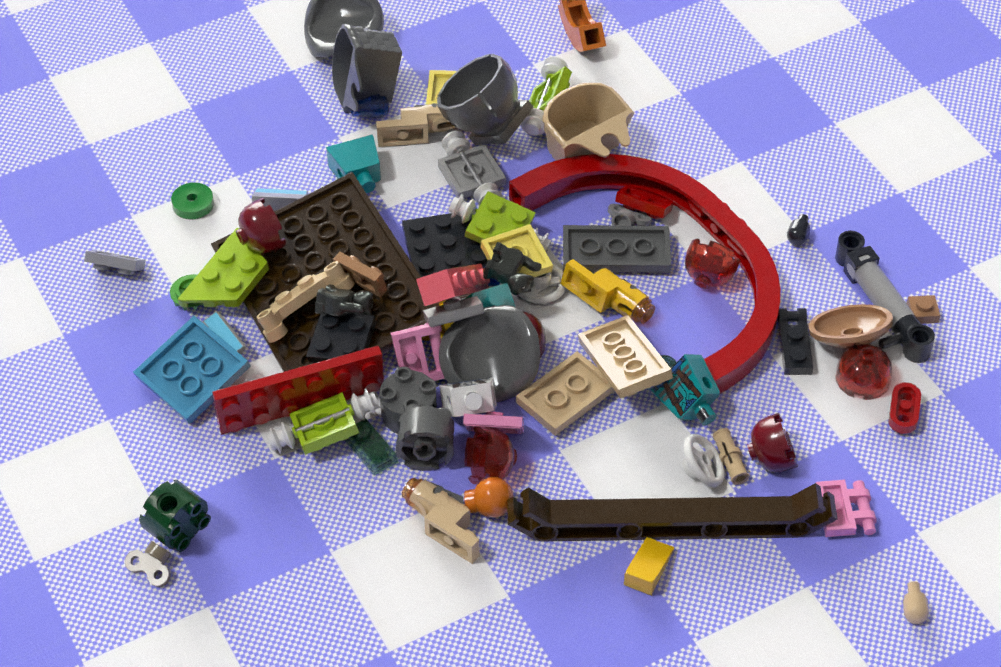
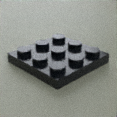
M452 213L402 221V229L410 261L421 277L445 269L482 264V267L485 268L488 260L481 248V243L465 237L466 229L472 219L463 224L462 217L457 215L452 219Z

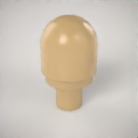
M912 581L907 584L908 593L904 595L903 599L904 616L912 624H921L929 615L928 599L924 593L920 592V583Z

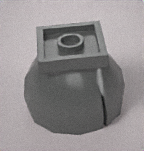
M487 54L475 58L461 67L445 82L437 95V106L443 117L454 127L472 132L469 138L474 144L506 143L533 109L529 100H518L517 78L510 65L501 56L495 54Z

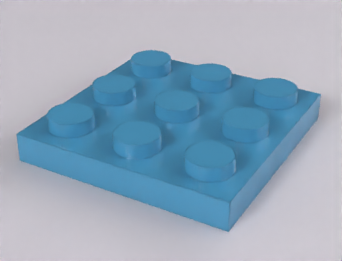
M193 316L133 373L147 388L188 424H191L214 402L213 391L230 387L251 365L240 353L197 317Z

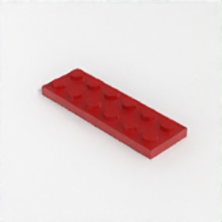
M379 346L213 391L216 417L221 435L237 432L255 425H262L279 418L290 417L289 414L339 393H343L347 401L352 398L353 393L356 396L364 395L365 389H367L368 394L379 391L384 381L382 353Z

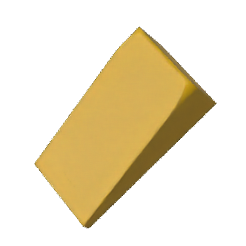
M646 537L624 574V585L652 596L674 551V547Z

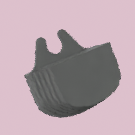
M343 24L340 27L333 48L332 79L334 90L345 113L367 109L368 107H376V105H384V103H392L402 50L391 31L370 30L362 28V26H352L350 24Z

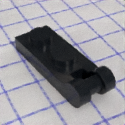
M779 308L777 320L784 375H812L813 361L807 324V309L797 308V311H787V308ZM788 322H797V325H788Z

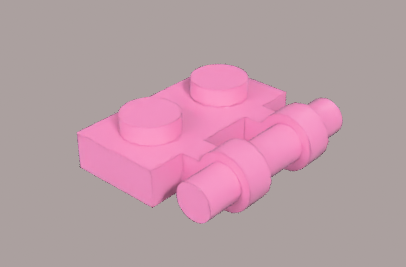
M845 480L816 482V484L821 486L822 497L824 493L829 491L835 498L838 520L824 526L826 537L855 535L856 525L863 527L865 535L876 533L875 524L877 520L875 512L870 508V492L865 488L862 480L855 481L853 489H847ZM851 503L858 505L859 510L852 511Z

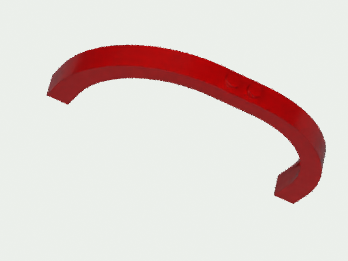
M597 154L564 158L539 166L509 181V200L531 211L571 193L592 189H622L626 185L674 201L673 205L686 212L698 222L739 263L750 282L753 292L754 310L744 329L729 344L704 359L720 394L745 378L762 360L773 339L780 307L781 289L775 263L766 246L747 225L745 220L739 218L727 203L722 202L703 184L665 164L645 158L609 154L605 158Z

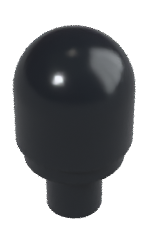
M800 214L797 219L790 223L787 239L791 244L801 245L806 242L810 233L807 215Z

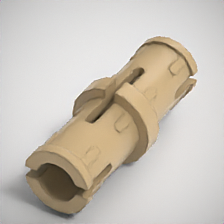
M721 428L715 431L712 437L719 449L720 461L726 466L731 482L734 485L745 483L749 479V474L741 460L742 452L740 448L735 446L730 430L728 428Z

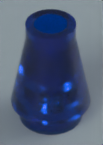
M380 94L357 101L358 111H353L350 108L352 117L382 119L383 116H387L389 113L387 97L380 96Z

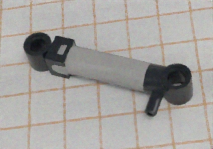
M852 230L842 232L838 237L835 254L836 262L844 267L843 272L852 284L858 283L873 305L883 307L892 313L893 325L891 330L894 334L879 339V347L883 350L902 344L904 346L903 354L909 361L914 363L927 361L930 358L935 339L934 331L930 327L921 324L879 267L880 258L872 247H864V236Z

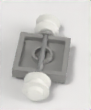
M462 131L449 132L442 140V147L446 150L448 156L438 159V167L456 197L459 198L461 194L464 195V199L474 196L479 206L487 191L503 198L502 193L498 191V187L506 185V177L486 145L469 149L470 142L465 139V134Z

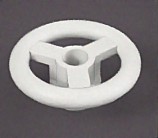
M553 265L552 273L556 277H551V272L534 277L532 281L533 288L530 293H522L519 296L525 301L534 304H547L557 300L566 290L560 284L563 271L556 265ZM559 285L553 293L539 296L541 290L546 289L548 286Z
M690 434L687 436L683 445L685 458L682 460V466L686 474L692 479L698 478L702 483L710 487L721 485L725 477V470L716 448L702 435ZM693 443L700 444L706 451L700 452L692 446ZM711 459L713 460L716 468V477L711 468Z

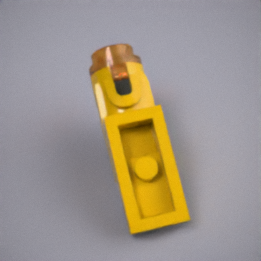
M574 259L566 263L560 284L598 312L602 313L611 307L622 316L629 315L634 322L642 324L652 317L655 311L652 300L627 280L620 279L607 268H603L593 274Z

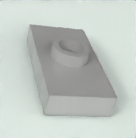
M477 296L463 300L449 299L444 301L441 306L423 310L425 321L431 328L484 313L483 304Z

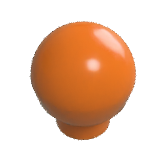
M498 477L486 478L480 481L475 489L465 490L464 492L465 506L469 508L470 514L479 512L481 515L491 518L505 515L507 513V500L514 497L511 486L505 480Z

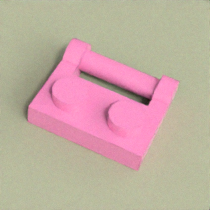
M425 323L421 326L392 332L391 337L398 368L408 367L411 370L422 372L434 381L445 379L439 363L441 325L431 328L428 323ZM428 335L436 368L433 370H428L421 337Z

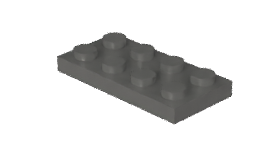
M563 225V272L566 263L574 259L591 272L607 268L611 272L671 273L669 226Z

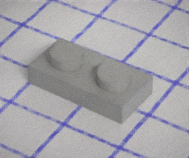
M91 250L85 252L84 262L93 263V268L109 270V267L119 268L118 273L134 275L135 271L144 270L146 259Z

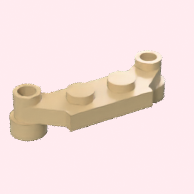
M338 261L327 265L322 273L303 277L297 282L298 286L291 291L280 293L276 296L275 302L269 305V309L257 315L256 318L263 327V334L269 343L275 342L286 335L288 330L282 320L317 296L319 289H325L329 284L334 285L335 288L350 290L355 283L349 273L344 272Z

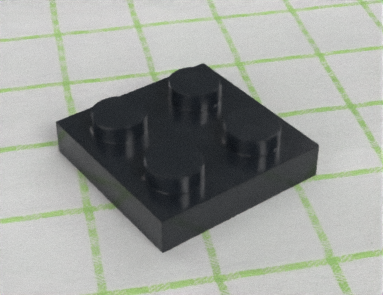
M321 313L306 355L308 362L317 363L368 349L376 326L375 316L348 313L345 316H333Z

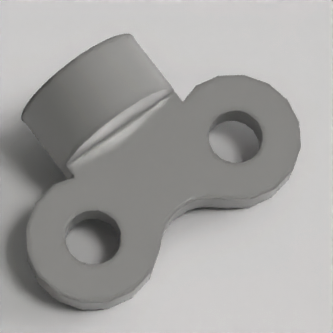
M610 204L608 206V213L613 216L611 220L613 226H633L634 224L647 226L651 223L652 218L646 213L632 212L620 204Z

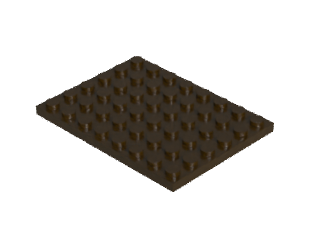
M353 172L274 211L282 226V229L278 231L280 239H286V246L273 252L260 253L267 261L269 270L243 301L283 372L314 364L308 362L306 355L320 314L315 313L317 296L282 320L288 332L275 342H268L263 334L264 329L256 317L262 311L269 309V305L275 302L276 296L280 293L291 291L298 286L297 282L303 277L324 272V268L334 262L333 258L339 252L349 257L351 255L357 257L363 264L370 268L372 266L378 268L384 275L387 291L381 298L373 294L374 301L371 314L375 316L376 326L368 348L379 346L382 354L394 349L391 337L392 332L424 325L427 322L425 321L423 310L440 306L439 304L424 306L416 281L421 276ZM231 234L211 243L215 253ZM354 284L350 290L357 293L365 289Z

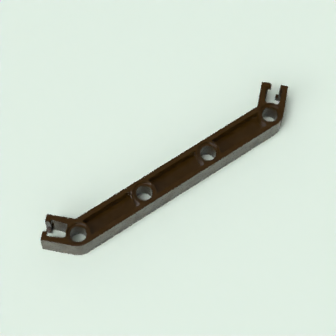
M816 483L792 496L550 500L528 487L520 494V497L523 498V503L518 502L515 497L507 500L508 525L537 541L544 542L645 540L646 537L654 540L799 538L807 536L838 520L834 495L828 491L822 497L821 486Z

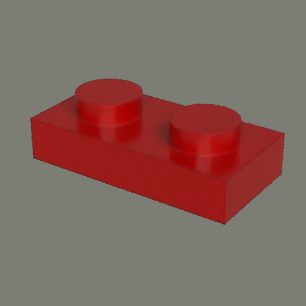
M629 185L620 189L615 199V202L623 204L624 208L643 211L649 217L655 219H663L672 211L674 201Z

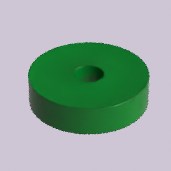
M190 182L179 186L171 196L174 213L183 219L193 220L202 218L209 214L214 206L211 189L205 184Z

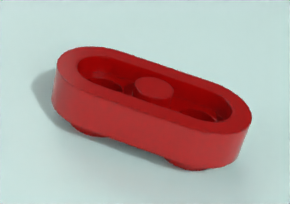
M903 382L897 384L893 389L888 423L898 433L908 434L917 427L921 391L916 385Z

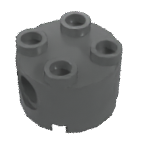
M400 367L396 369L395 373L386 378L380 387V408L383 423L394 433L398 434L397 422L408 405L416 404L420 407L430 406L437 408L436 383L422 372L411 370L408 367Z
M416 404L408 405L397 422V458L400 460L401 457L405 460L404 465L420 471L439 469V464L445 462V465L448 464L454 455L453 433L455 428L451 412L447 408L420 407Z

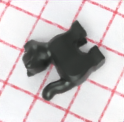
M497 242L493 249L492 259H489L485 266L483 278H492L501 284L508 283L513 295L530 292V284L534 277L519 273L522 266L531 271H540L542 265L523 255L520 250L508 248L504 244Z
M329 284L325 289L321 288L317 291L315 313L333 316H345L348 313L372 315L373 293L365 290L354 293L351 290L338 289L334 285Z

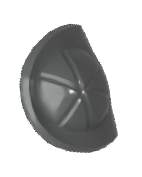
M310 0L305 13L304 36L311 55L315 57L333 56L336 35L343 24L383 31L384 15L379 1Z
M510 305L484 307L483 314L455 321L446 330L439 346V363L444 378L449 384L493 377L496 402L508 400L530 386L537 375L540 364L539 338L528 316L520 309Z

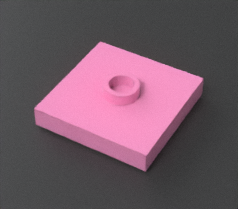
M486 412V415L464 414L463 424L467 431L524 433L523 417L503 416L502 412Z

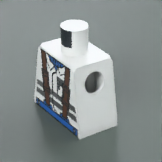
M493 377L439 385L442 408H447L451 412L452 417L491 412L497 406Z

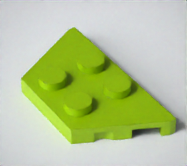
M238 227L180 295L178 302L181 307H188L189 303H203L204 307L220 305L239 307L269 270L267 261L260 253L251 250L247 244L242 245L236 235Z

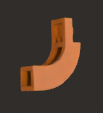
M559 0L558 9L562 24L573 47L580 52L605 47L606 41L602 22H595L593 20L586 0Z

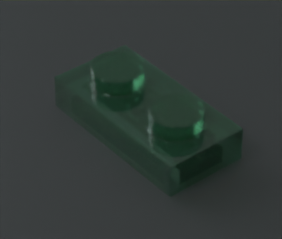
M366 418L356 423L359 433L344 440L374 476L398 463L396 453Z

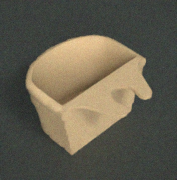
M602 83L578 84L561 91L545 107L543 123L548 143L547 148L555 161L589 154H597L605 158L609 156L610 150L619 146V143L624 147L630 145L628 124L631 122L634 112L612 87Z

